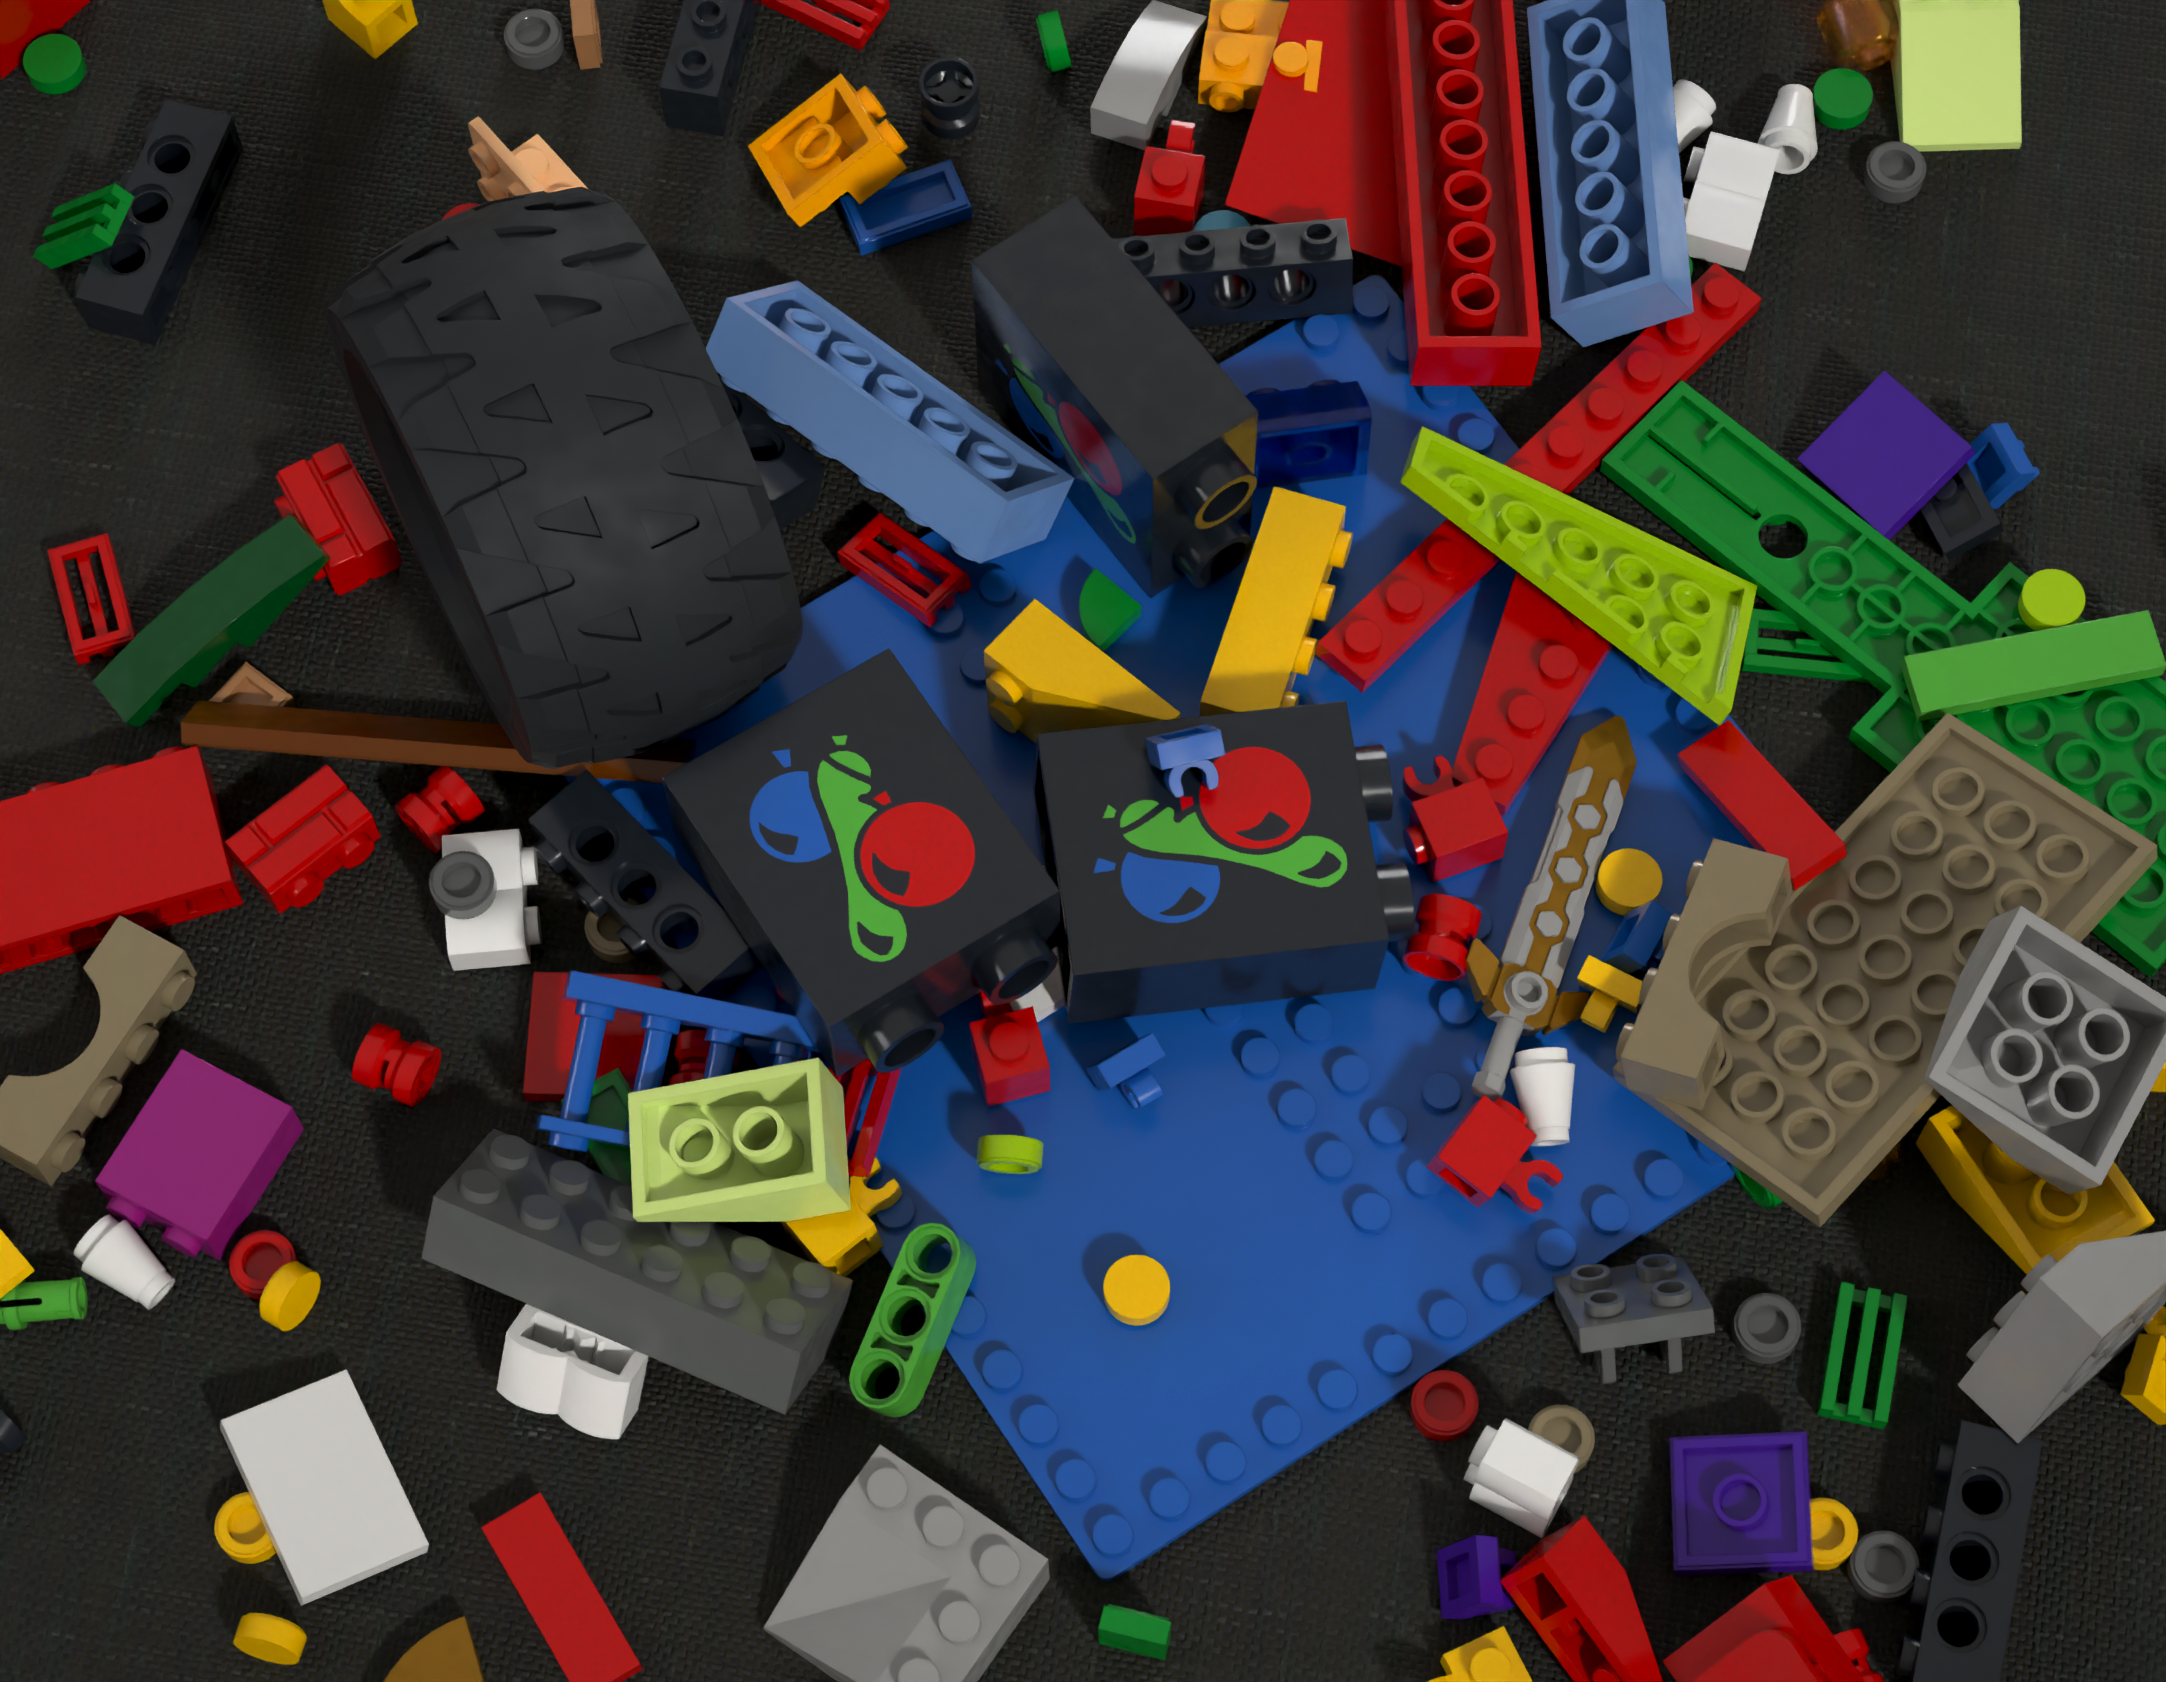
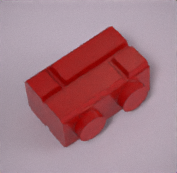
M334 444L313 454L308 461L303 459L278 471L276 478L283 496L273 501L281 518L284 519L289 514L297 517L331 557L313 577L315 581L327 577L335 594L343 595L366 584L370 578L377 579L400 567L403 561L396 541L343 444Z
M325 764L224 843L241 872L260 891L277 913L281 914L292 905L295 908H300L312 902L323 890V881L342 866L350 869L365 861L374 850V842L381 835L369 810L347 788L337 774Z

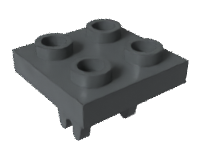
M1651 1254L1639 1258L1636 1264L1612 1268L1602 1264H1585L1572 1269L1570 1274L1552 1277L1555 1303L1580 1352L1594 1353L1596 1372L1600 1373L1602 1384L1616 1382L1615 1348L1659 1341L1662 1363H1666L1667 1371L1671 1374L1682 1372L1681 1338L1715 1333L1713 1307L1683 1257L1675 1258L1667 1254Z

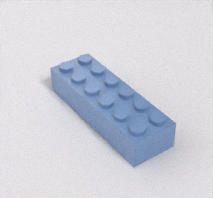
M1547 0L1528 7L1527 18L1551 318L1582 347H1587L1694 313L1665 2L1663 0Z
M798 280L726 298L707 344L706 351L716 372L720 374V379L728 387L745 392L765 407L766 413L772 419L792 426L811 440V445L817 452L840 461L857 474L861 484L873 491L888 496L904 508V513L910 520L936 531L951 542L952 549L958 555L968 560L977 561L980 564L1047 538L1075 479Z

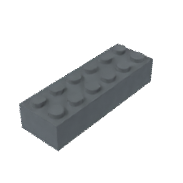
M493 1129L433 1196L421 1257L435 1265L786 1415L837 1342L853 1282L849 1278L828 1270L821 1264L806 1261L768 1245L757 1237L747 1236L716 1222H637L633 1218L632 1185L619 1182L587 1168L580 1162L567 1160L534 1146L518 1136L508 1135L497 1129Z

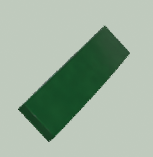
M289 514L235 551L181 594L138 633L92 682L125 723L141 728L180 683L196 688L235 643L250 648L331 557L300 520Z

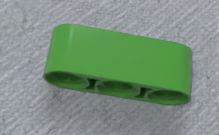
M927 1223L920 1225L911 1231L904 1241L851 1367L849 1376L850 1388L857 1401L884 1416L894 1418L905 1416L915 1410L923 1399L975 1273L976 1257L969 1242L943 1224ZM949 1243L952 1249L950 1263L941 1272L929 1273L926 1264L929 1253L939 1244ZM923 1305L926 1312L923 1327L914 1335L904 1336L901 1330L903 1315L911 1307ZM896 1367L900 1377L898 1388L888 1398L878 1399L875 1392L876 1379L885 1369Z

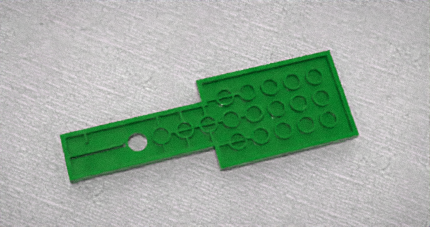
M1682 380L1602 459L1600 472L1726 571L1757 585L1756 594L1777 611L1784 613L1800 629L1814 640L1819 641L1824 648L1849 665L1884 694L1852 728L1848 740L1890 773L1943 718L1917 722L1901 669L1904 656L2035 632L2022 620L2018 610V599L2029 576L2009 562L1970 603ZM1650 437H1652L1654 440H1656L1659 444H1661L1663 447H1665L1668 451H1670L1672 454H1674L1677 458H1679L1681 461H1683L1686 465H1688L1691 469H1693L1695 472H1697L1700 476H1702L1704 479H1706L1709 483H1711L1713 486H1715L1718 490H1720L1722 493H1724L1727 497H1729L1731 500H1733L1736 504H1738L1740 507H1742V508H1743L1745 511H1747L1749 514H1751L1752 516H1753V515L1756 516V517L1758 518V520L1756 521L1755 519H1753L1750 515H1748V514H1747L1746 512H1744L1741 508H1739L1737 505H1735L1732 501H1730L1728 498H1726L1723 494H1721L1719 491H1717L1714 487H1712L1710 484H1708L1705 480H1703L1701 477H1699V476H1698L1696 473H1694L1691 469H1689V468H1688L1687 466H1685L1682 462H1680L1678 459H1676L1673 455H1671L1669 452H1667L1664 448H1662L1660 445H1658V444H1657L1655 441H1653ZM1788 521L1794 523L1803 531L1806 538L1805 549L1799 555L1783 559L1774 557L1763 549L1759 542L1758 534L1767 523L1783 525ZM2080 616L2077 623L2087 622ZM2156 676L1952 715L2157 845V860L2091 931L2151 979L2166 962V681Z

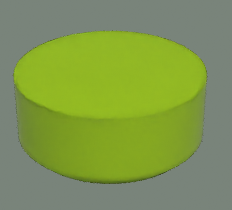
M2044 569L2031 575L2025 582L2018 599V610L2022 620L2035 631L2076 624L2085 606V593L2079 581L2071 574L2058 569Z
M1017 1135L982 1136L978 1138L976 1163L984 1170L997 1173H1035L1042 1168L1044 1144L1037 1139Z

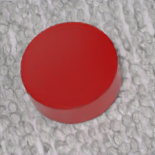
M260 1230L246 1235L235 1245L230 1255L229 1269L239 1289L245 1295L260 1300L262 1292L272 1275L283 1265L292 1261L299 1262L293 1246L283 1235L270 1230Z
M1450 1370L1434 1371L1425 1375L1416 1384L1410 1402V1415L1416 1428L1426 1437L1442 1442L1453 1441L1464 1436L1473 1426L1478 1412V1396L1474 1386L1463 1375Z

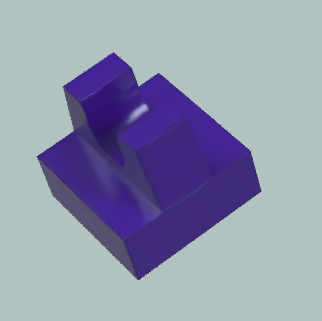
M1474 1535L1437 1550L1442 1618L1466 1620L1478 1615L1504 1612L1518 1606L1510 1594L1502 1589V1584L1499 1581L1502 1570L1516 1565L1515 1552L1500 1547L1498 1537Z

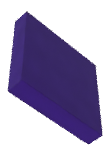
M1884 370L1797 460L1805 470L1853 513L1890 540L1976 453L1969 443Z
M1806 1431L1669 1437L1673 1555L1676 1576L1814 1571L1809 1450Z

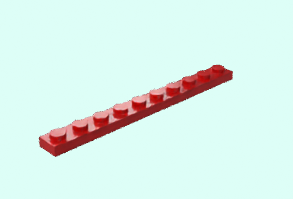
M1715 262L1691 285L1694 313L1647 327L1504 465L1568 495L1681 380L1685 382L1758 311L1762 298ZM1447 518L1318 641L1315 654L1363 693L1501 559Z

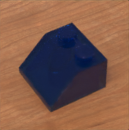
M1326 379L1299 389L1280 391L1276 388H1260L1245 396L1258 411L1254 470L1257 484L1255 489L1367 474L1372 414L1370 405L1358 381L1341 383L1337 380Z

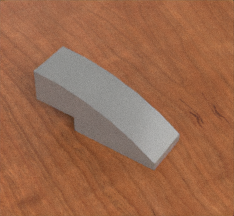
M1152 0L1120 46L1090 107L1091 134L1142 150L1149 146L1161 116H1167L1207 25V16L1156 0Z

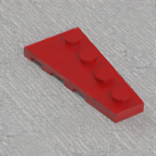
M1516 572L1452 768V780L1455 787L1483 777L1499 813L1505 816L1614 646L1519 572Z

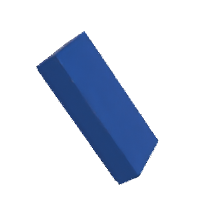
M951 159L894 178L884 188L875 192L861 204L851 194L839 197L841 211L861 256L972 218V206Z

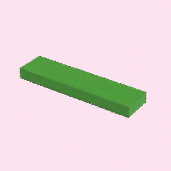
M2149 610L1908 655L1904 656L1901 669L1917 722L1941 718L1947 713L1951 715L2161 676L2166 669V661Z

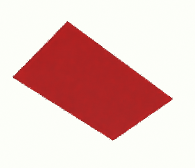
M1290 0L1274 50L1285 42H1296L1306 49V40L1322 41L1317 93L1304 90L1305 73L1297 77L1281 74L1273 64L1272 55L1225 205L1278 224L1346 218L1352 250L1402 267L1384 0Z

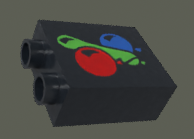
M1074 196L972 260L978 388L1020 440L1075 478L1066 496L1150 598L1185 576L1196 588L1210 586L1230 574L1245 559L1253 544L1249 534L1251 531L1253 491L1257 484L1254 470L1258 411L1090 212Z
M890 648L662 777L675 835L836 1077L867 1059L870 1060L874 1068L880 1073L895 1071L912 1063L932 1048L942 1036L944 1025L939 1016L981 991L985 993L989 1001L994 1005L1012 1002L1040 985L1057 965L1058 958L1052 949L1061 944L1060 890Z
M1346 701L1037 734L1032 789L1044 869L1060 890L1061 944L1056 947L1067 1024L1375 989L1388 943L1413 938L1415 927L1414 901L1407 867L1404 862L1376 864L1368 824L1390 821L1392 817L1393 796L1388 758L1382 744L1354 747ZM1204 724L1220 729L1225 756L1208 759L1214 764L1218 772L1217 788L1211 790L1204 788L1200 770L1197 767H1190L1181 776L1184 796L1175 797L1171 795L1164 783L1166 769L1161 770L1150 764L1144 738Z

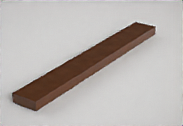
M198 700L181 721V743L189 746L576 777L587 769L595 778L663 783L662 777L695 759L696 740L676 738L641 754L594 764L582 762L549 769L526 762L515 749L500 724Z

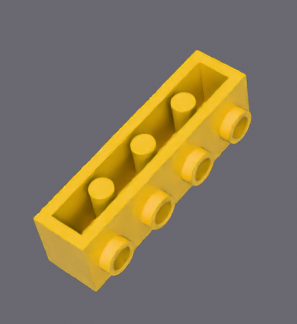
M1274 486L1200 701V716L1298 706L1300 694L1291 692L1297 673L1306 676L1309 674L1318 639L1310 638L1309 636L1315 619L1323 622L1327 620L1336 587L1327 584L1333 566L1344 568L1353 539V533L1344 530L1346 506Z

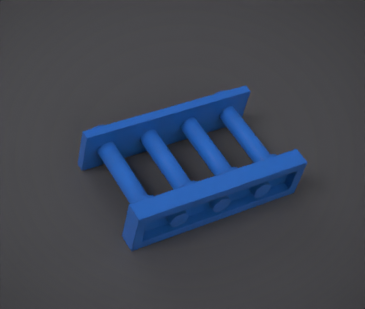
M571 970L566 977L562 1000L577 1003L574 1014L581 1017L560 1118L546 1115L538 1116L535 1130L550 1132L548 1145L575 1151L587 1152L589 1140L630 1148L629 1115L625 1131L586 1124L606 1023L614 1022L616 1011L642 1016L640 1028L646 1029L633 1092L661 1087L671 1036L679 1035L681 1024L706 1029L704 1041L710 1042V1048L703 1079L731 1074L736 1048H743L745 1037L771 1042L769 1054L775 1055L773 1066L808 1060L809 1051H820L798 1018L793 1015Z

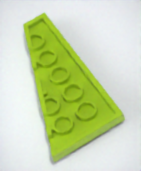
M1421 427L1411 444L1400 483L1719 726L1722 724L1732 710L1757 585L1432 430Z

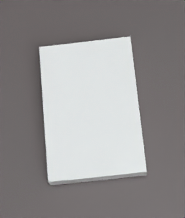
M347 1369L221 1420L220 1430L301 1606L428 1552L429 1543Z

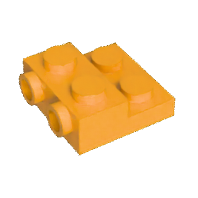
M1211 0L1200 66L1198 104H1208L1222 112H1236L1242 108L1255 109L1272 55L1273 64L1281 74L1297 77L1305 73L1304 90L1317 93L1323 42L1306 40V49L1299 43L1285 42L1274 50L1289 2L1272 0Z
M841 73L748 145L787 214L799 227H802L817 214L826 210L831 203L847 191L859 204L863 203L907 168L899 156L900 153L908 148L907 144L887 119L880 124L878 122L887 114L880 102L867 86H863L860 90L856 91Z

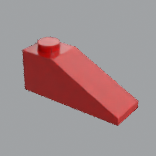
M1585 1516L1540 1540L1499 1580L1574 1682H1663L1627 1573Z

